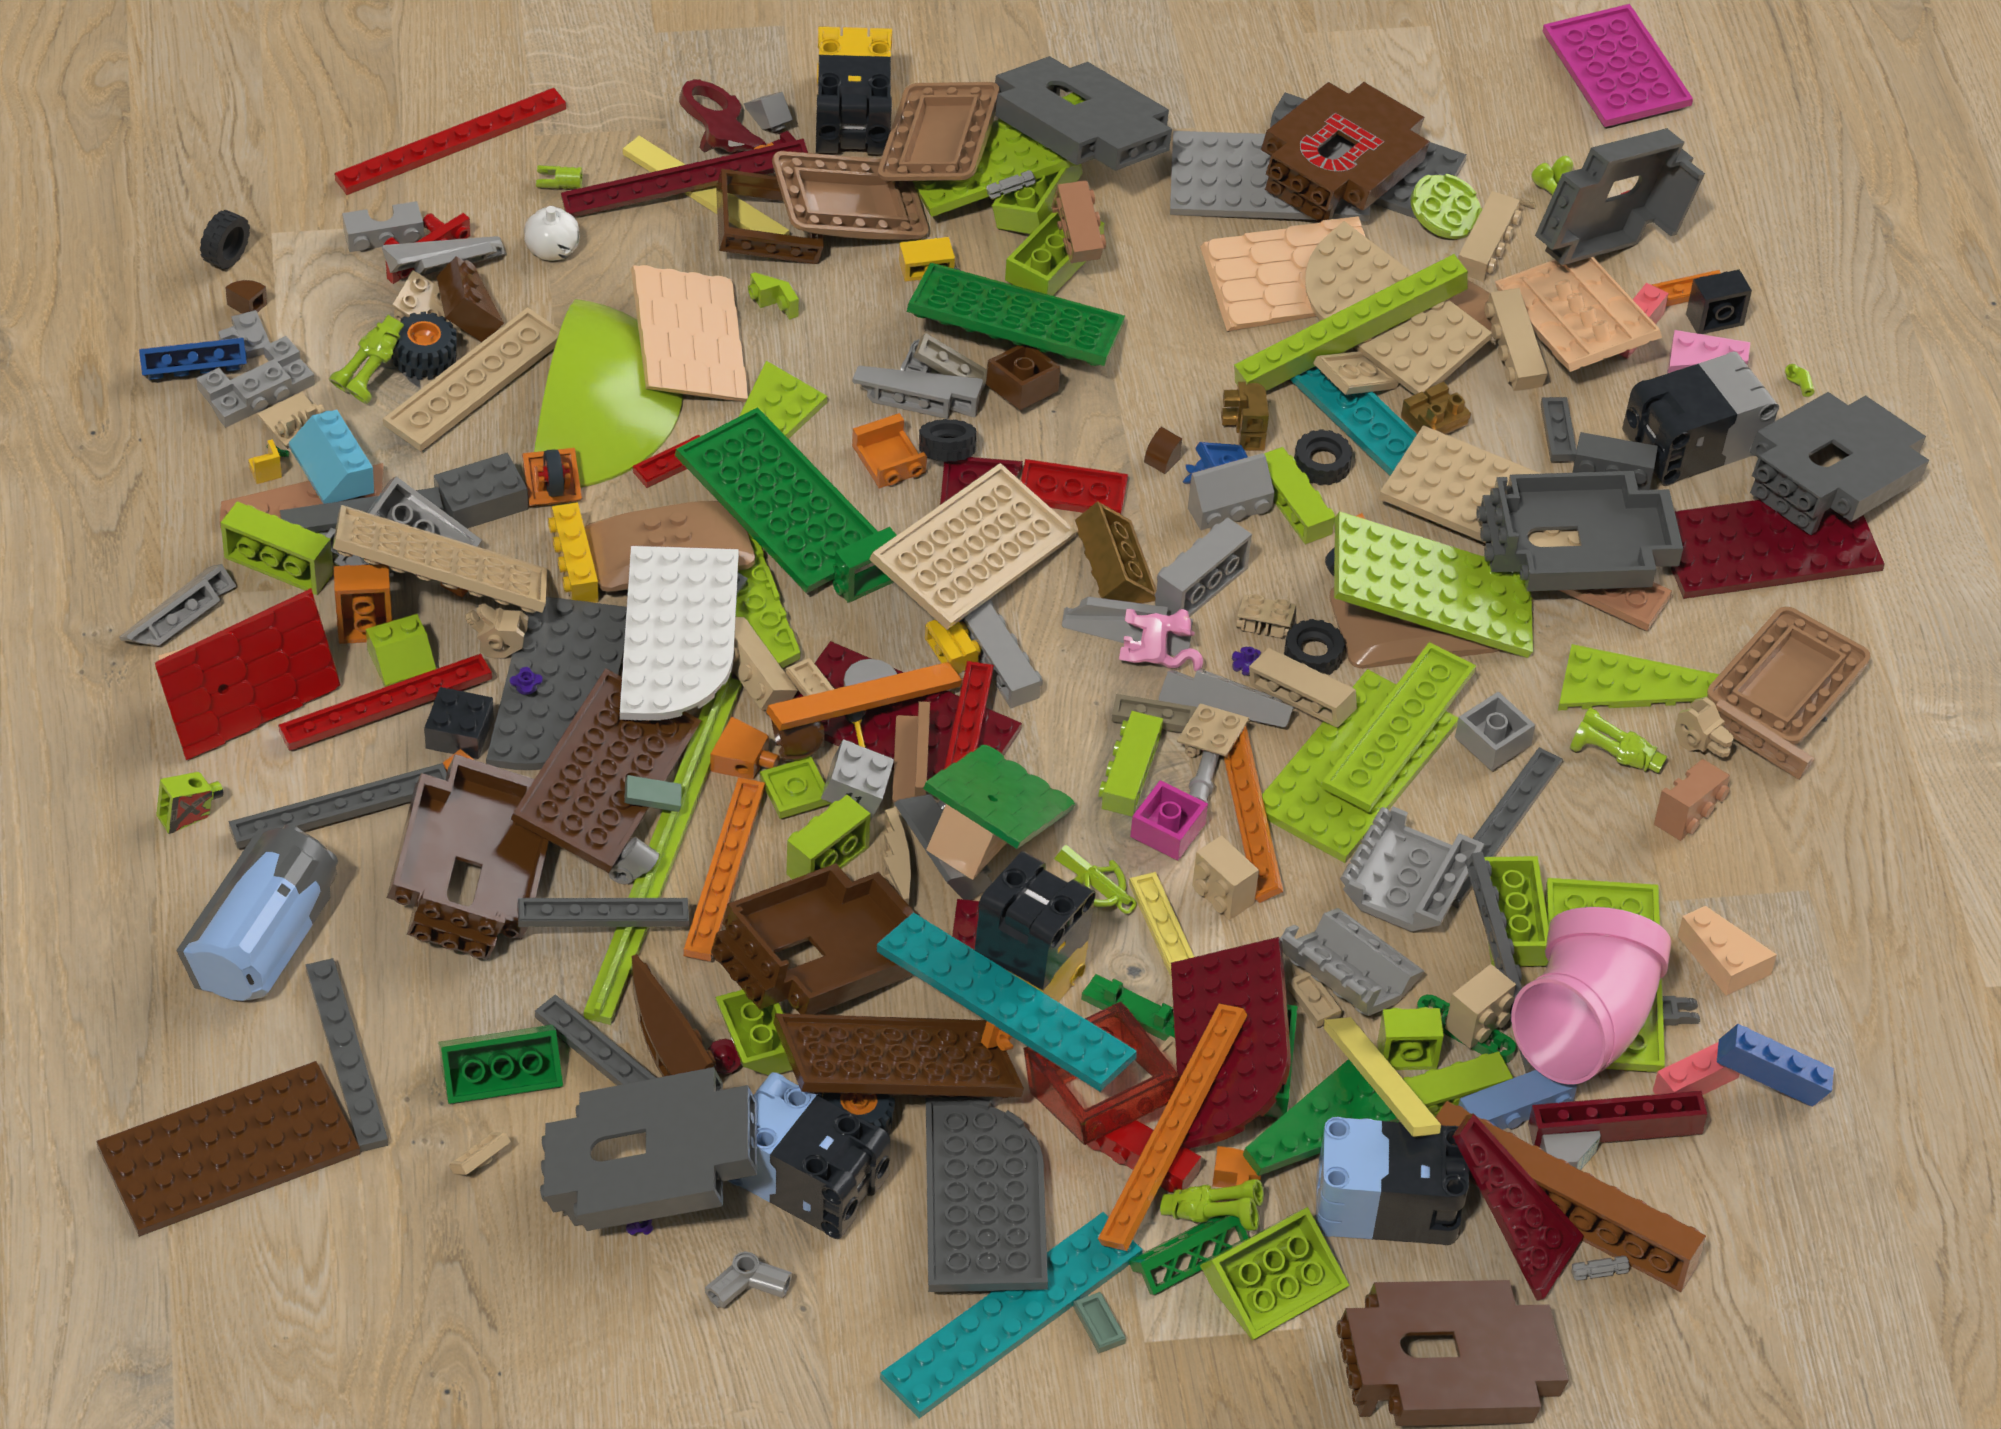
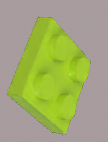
M812 757L760 771V780L765 782V790L779 819L831 804V802L821 799L825 783Z

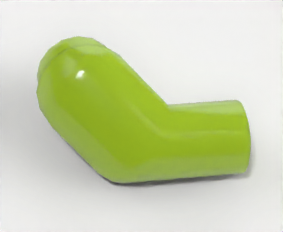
M1796 364L1787 365L1785 368L1787 379L1800 386L1804 397L1812 396L1814 388L1809 372L1798 367Z

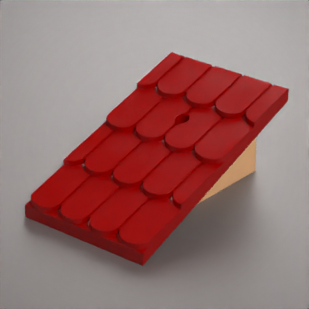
M312 588L184 649L159 655V660L155 662V667L186 760L223 745L225 741L253 730L266 721L303 706V703L327 694L341 685Z

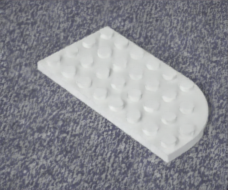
M631 546L620 720H664L682 716L684 711L696 706L699 709L714 698V694L721 686L726 684L732 670L734 657L739 549Z

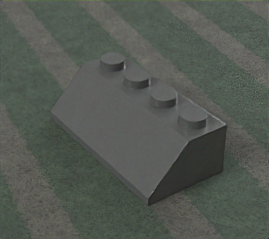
M931 794L899 799L894 802L945 881L962 899L972 900L992 884V880L988 876L992 871L988 865L972 880L926 850L946 803L941 800L938 802Z

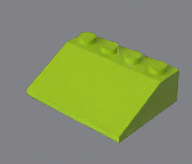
M1308 1207L1287 1216L1200 1265L1214 1293L1251 1340L1256 1339L1350 1286Z

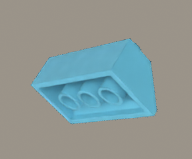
M338 410L312 415L289 441L290 450L323 504L374 493L373 467Z

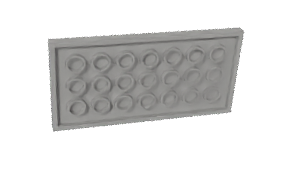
M1173 131L1170 215L1315 220L1265 190L1268 176L1265 174L1271 158L1270 155L1261 150L1265 134ZM1334 136L1320 147L1318 152L1327 159H1338L1354 147L1355 144L1342 136ZM1342 199L1337 203L1332 219L1359 216L1360 221H1369L1370 206L1363 211Z

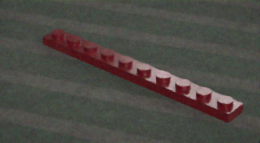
M803 138L561 192V199L565 212L573 217L716 186L721 169L762 175L774 173L772 159L775 153L780 151L808 153Z

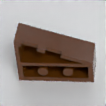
M456 256L437 276L444 316L447 320L480 342H483L495 333L504 322L476 267L470 261H463Z

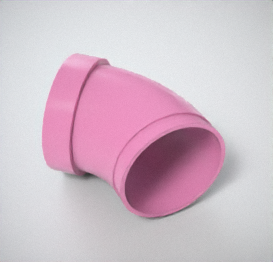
M1604 907L1570 909L1559 913L1550 921L1545 955L1549 961L1548 965L1540 977L1528 983L1519 991L1514 1000L1511 1014L1512 1029L1518 1047L1527 1061L1539 1073L1558 1083L1580 1084L1603 1071L1625 1052L1642 1029L1652 1008L1659 980L1667 972L1671 948V938L1667 931L1659 924L1641 915Z

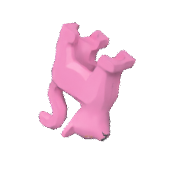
M1134 609L1126 610L1125 621L1133 627L1143 629V633L1139 642L1134 641L1132 637L1124 636V647L1120 649L1119 660L1133 663L1150 662L1168 668H1178L1187 659H1191L1194 671L1202 668V655L1195 649L1182 650L1175 657L1168 655L1169 633L1181 637L1194 636L1195 632L1191 631V620L1187 610L1179 609L1170 616L1158 613L1137 615Z

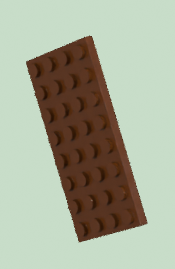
M605 668L515 809L510 820L610 873L649 809L646 806L625 803V780L627 775L666 781L702 720L685 711L682 712V716L664 720H620L622 677Z
M775 1014L773 1024L801 1092L862 1093L866 1095H945L948 1097L973 1096L976 1098L982 1096L1001 1098L1022 1097L1024 1087L1007 1050L1002 1051L998 1046L987 1049L981 1043L986 1020Z
M317 1061L96 1141L97 1148L139 1237L360 1155V1147Z

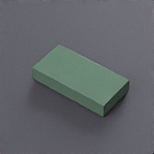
M627 775L625 780V803L679 812L681 808V784Z
M1101 1292L1073 1302V1308L1098 1354L1125 1344L1126 1337Z

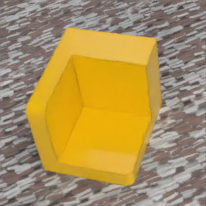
M273 439L267 440L268 454L248 459L249 468L256 484L282 478L280 455Z

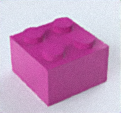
M1160 780L1132 816L1130 837L1178 861L1206 824L1208 803Z

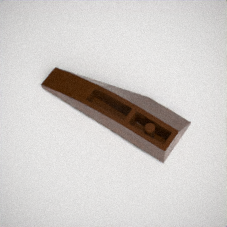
M637 954L632 955L633 992L638 1020L646 1045L662 1077L714 1067L716 1065L714 1056L710 1050L706 1051L703 1047L699 1031L692 1029L685 1016L652 975L647 963H643Z

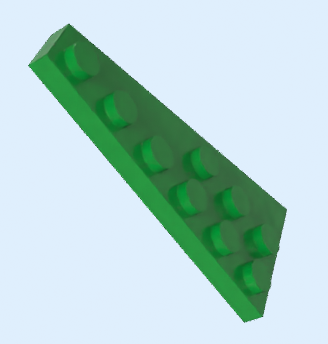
M1348 1059L1246 1146L1243 1156L1256 1174L1260 1176L1319 1154L1325 1123L1332 1117L1399 1122V1119Z

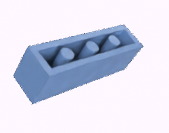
M1534 1070L1460 1098L1459 1106L1471 1114L1474 1113L1481 1119L1488 1120L1492 1125L1502 1130L1506 1128L1512 1129L1519 1126L1522 1122L1529 1120L1532 1105L1574 1101L1577 1086L1576 1084L1555 1082Z

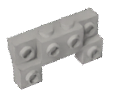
M287 336L264 346L265 358L269 362L229 380L220 368L196 378L199 392L209 402L225 428L315 385L314 373L300 359V351Z

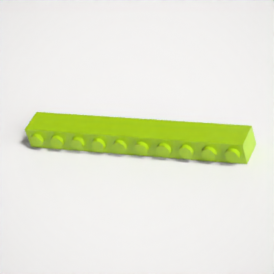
M1452 254L1234 364L1235 383L1237 386L1238 382H1246V385L1258 383L1267 391L1315 367L1313 363L1317 356L1340 354L1467 290L1468 271L1456 255Z

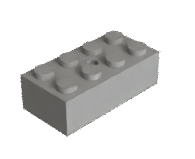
M1228 517L1220 524H1215L1206 536L1197 539L1188 551L1180 553L1171 565L1163 567L1157 575L1155 605L1168 607L1167 616L1175 614L1179 609H1185L1188 611L1189 617H1191L1248 569L1252 534Z

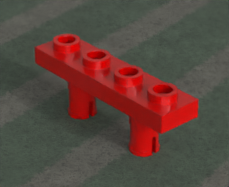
M429 213L423 218V227L431 233L417 242L467 239L471 236L470 218L466 214L461 213L444 224L434 214ZM391 237L385 241L384 245L400 243ZM386 262L387 280L392 284L406 278L413 270L415 271L413 267L390 273Z

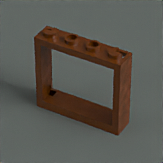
M721 169L716 185L719 251L818 264L823 249V234L808 232L809 238L729 227L727 193L783 201V197L776 176Z

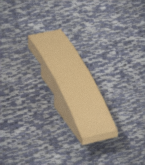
M894 807L885 810L884 828L887 833L884 834V853L886 857H884L883 876L909 905L911 883L909 849L903 825Z

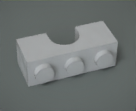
M417 201L392 205L393 216L387 221L371 219L367 209L342 213L343 230L349 252L382 247L385 241L391 237L395 238L400 244L422 239L424 237L423 220Z

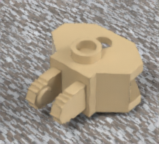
M485 603L476 608L477 612L470 610L465 614V621L478 632L477 638L480 640L479 652L486 657L505 658L522 649L529 618L522 611L503 610L500 607L494 610ZM503 644H507V645H509L510 647H508V648L503 647Z
M1707 697L1694 700L1691 709L1682 710L1678 713L1675 733L1680 745L1688 751L1699 749L1704 752L1706 749H1709L1719 757H1727L1731 752L1730 747L1734 740L1733 735L1723 727L1725 721L1720 717L1715 703Z

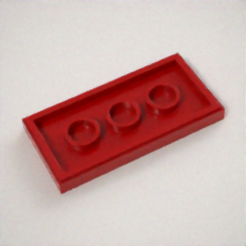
M1025 459L1021 482L1050 508L1084 513L1098 501L1115 512L1122 513L1128 474Z

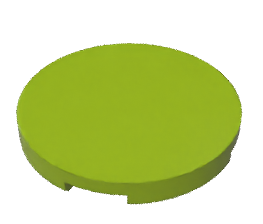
M1445 174L1444 176H1424L1418 181L1411 194V207L1418 221L1432 233L1444 238L1460 239L1469 236L1482 211L1476 197V191L1462 179L1450 174Z

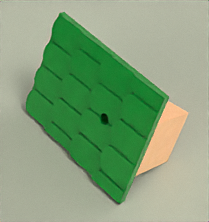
M981 745L974 752L968 753L957 763L951 764L945 770H941L926 781L923 789L946 803L926 850L973 880L1006 843L1016 849L1020 848L1071 812L1075 803L1067 794L1050 788V785L1042 778L1028 774L1026 769L1020 764L1006 760L998 750L988 745Z

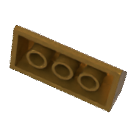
M1097 501L1076 518L1075 522L1078 528L1077 534L1085 548L1084 554L1092 567L1091 574L1097 581L1100 597L1102 599L1140 604L1154 602L1156 600V587L1131 520Z

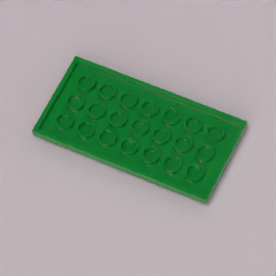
M931 262L908 302L906 311L918 318H931L938 320L939 323L944 325L952 324L960 326L969 332H982L991 338L1011 340L1017 345H1029L1036 347L1042 352L1051 351L1061 354L1067 359H1080L1093 366H1105L1125 320V315Z
M758 407L676 449L675 456L806 594L834 579L835 571L833 564L835 563V551L878 532Z

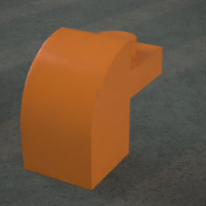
M1217 1146L1212 1186L1222 1188L1236 1186L1247 1180H1260L1261 1175L1258 1176L1244 1158L1243 1150Z

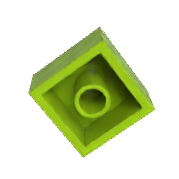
M1440 1008L1383 1009L1377 1047L1395 1070H1437L1444 1037Z

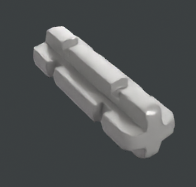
M1028 170L1021 173V176L1017 174L1000 180L999 184H996V182L986 186V190L990 199L1000 197L1001 193L1006 195L1023 189V185L1026 187L1034 185L1035 178L1033 173Z
M1626 1256L1614 1257V1260L1604 1258L1587 1261L1588 1264H1585V1262L1573 1263L1571 1268L1574 1280L1586 1279V1276L1596 1278L1613 1275V1272H1616V1274L1627 1273L1629 1271V1262Z

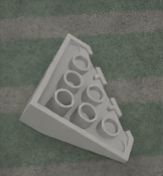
M397 476L387 483L367 512L476 547L482 541V539ZM339 554L334 561L338 566L370 565L362 557L355 555L348 557ZM389 566V573H394V572H396V571L392 570V569L390 568V566Z

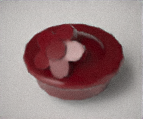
M718 1039L708 1048L714 1056L716 1063L714 1068L717 1073L729 1074L737 1070L741 1065V1060L732 1040Z

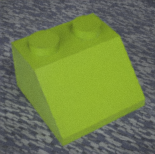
M418 614L366 629L367 650L384 687L436 669L428 637Z

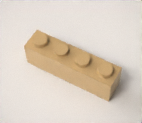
M1494 191L1491 192L1458 255V259L1468 271V277L1484 282L1488 273L1492 274L1497 263L1496 257L1502 256L1505 248L1504 242L1505 240L1509 241L1512 236L1513 224L1518 225L1522 211L1518 210L1519 199Z
M1520 288L1490 292L1488 301L1484 305L1486 317L1490 318L1492 323V336L1494 339H1497L1499 345L1498 354L1500 360L1505 363L1507 381L1511 382L1513 391L1543 387L1548 373Z
M735 617L732 671L760 710H767L770 704L793 699L798 691L745 617Z
M1268 648L1249 666L1252 687L1277 697L1283 702L1337 728L1357 709L1356 689L1326 674H1322L1303 663L1297 662L1283 653Z

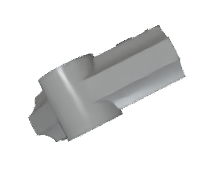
M740 1252L733 1258L732 1265L705 1287V1294L717 1308H724L742 1291L752 1288L782 1298L789 1289L792 1272L760 1262L757 1256L751 1252Z

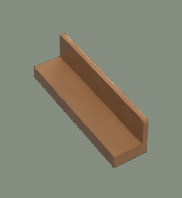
M1720 699L1716 704L1720 717L1725 721L1723 727L1733 735L1735 740L1800 780L1813 763L1814 758L1724 700Z
M919 702L918 716L898 715L896 717L893 803L899 799L926 795L923 787L927 781L930 702Z

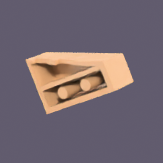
M1707 906L1682 916L1678 938L1725 996L1772 974L1777 954Z

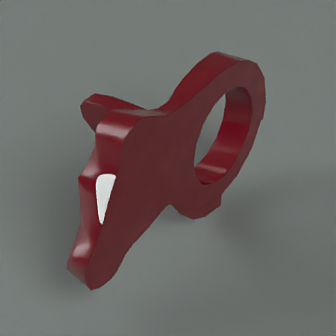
M693 79L683 85L679 94L680 105L687 113L705 126V132L699 147L703 152L709 151L712 147H720L729 153L749 151L759 145H766L762 138L751 133L744 125L737 121L736 118L740 114L741 104L735 95H730L723 88L701 79ZM701 95L717 102L723 110L706 108L698 103L693 96Z

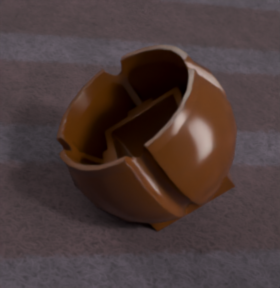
M771 720L776 745L782 746L779 754L783 762L807 759L813 756L819 748L824 747V727L822 721L780 731Z

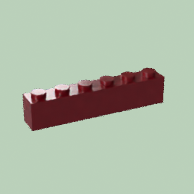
M1702 1091L1536 1104L1532 1105L1528 1127L1532 1144L1538 1147L1541 1145L1543 1135L1600 1131L1599 1143L1703 1134L1708 1114Z

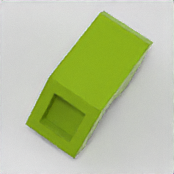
M756 272L750 274L748 293L752 300L755 299L760 308L777 303L780 311H784L789 320L798 317L799 299L789 282Z

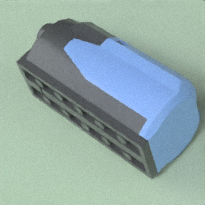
M285 825L283 828L276 829L259 827L176 950L194 988L210 991L230 1000L246 1001L264 997L270 991L329 901L330 886L337 875V857L317 839L296 826Z

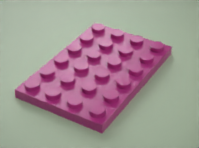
M1630 4L1543 25L1542 32L1604 127L1692 106V96Z

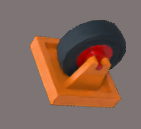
M575 448L522 453L529 507L582 500Z

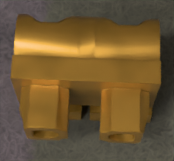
M1443 381L1426 389L1425 392L1422 391L1404 399L1401 418L1417 434L1423 425L1448 434L1467 425L1471 412L1465 407V400L1459 393L1456 392L1451 395L1448 393L1449 387Z
M1238 382L1237 390H1224L1223 392L1224 407L1235 408H1222V425L1236 426V433H1239L1238 445H1242L1244 451H1265L1269 420L1266 390L1258 383L1246 385V382Z

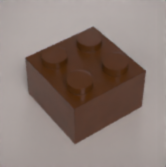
M1018 345L988 360L986 385L1016 408L1022 410L1058 392L1061 366L1035 347Z

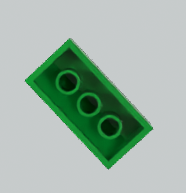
M553 1024L438 1042L448 1104L563 1086L557 1034Z

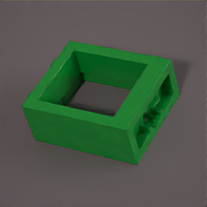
M887 527L835 551L833 587L835 592L839 596L842 595L847 603L894 583L876 565L855 574V570L872 563L869 559L874 551L897 536L891 527Z

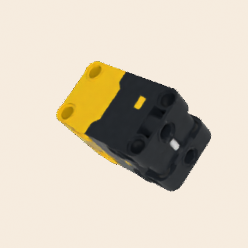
M818 26L819 61L817 63L816 153L838 154V143H840V149H865L866 142L868 144L867 154L883 155L891 132L892 28H870V37H868L867 28L843 27V36H840V27Z
M1021 851L981 896L978 905L979 915L974 951L1059 1002L1067 991L1075 985L1073 982L1078 976L1082 977L1085 972V960L1096 892L1074 879L1069 882L1064 881L1047 871L1046 863L1025 851Z

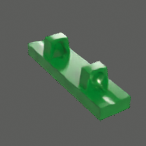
M1098 974L1094 975L1090 983L1083 990L1081 1000L1163 1041H1166L1170 1036L1175 1038L1173 1007L1165 1003L1160 1006L1124 988L1122 982L1116 979L1110 981Z

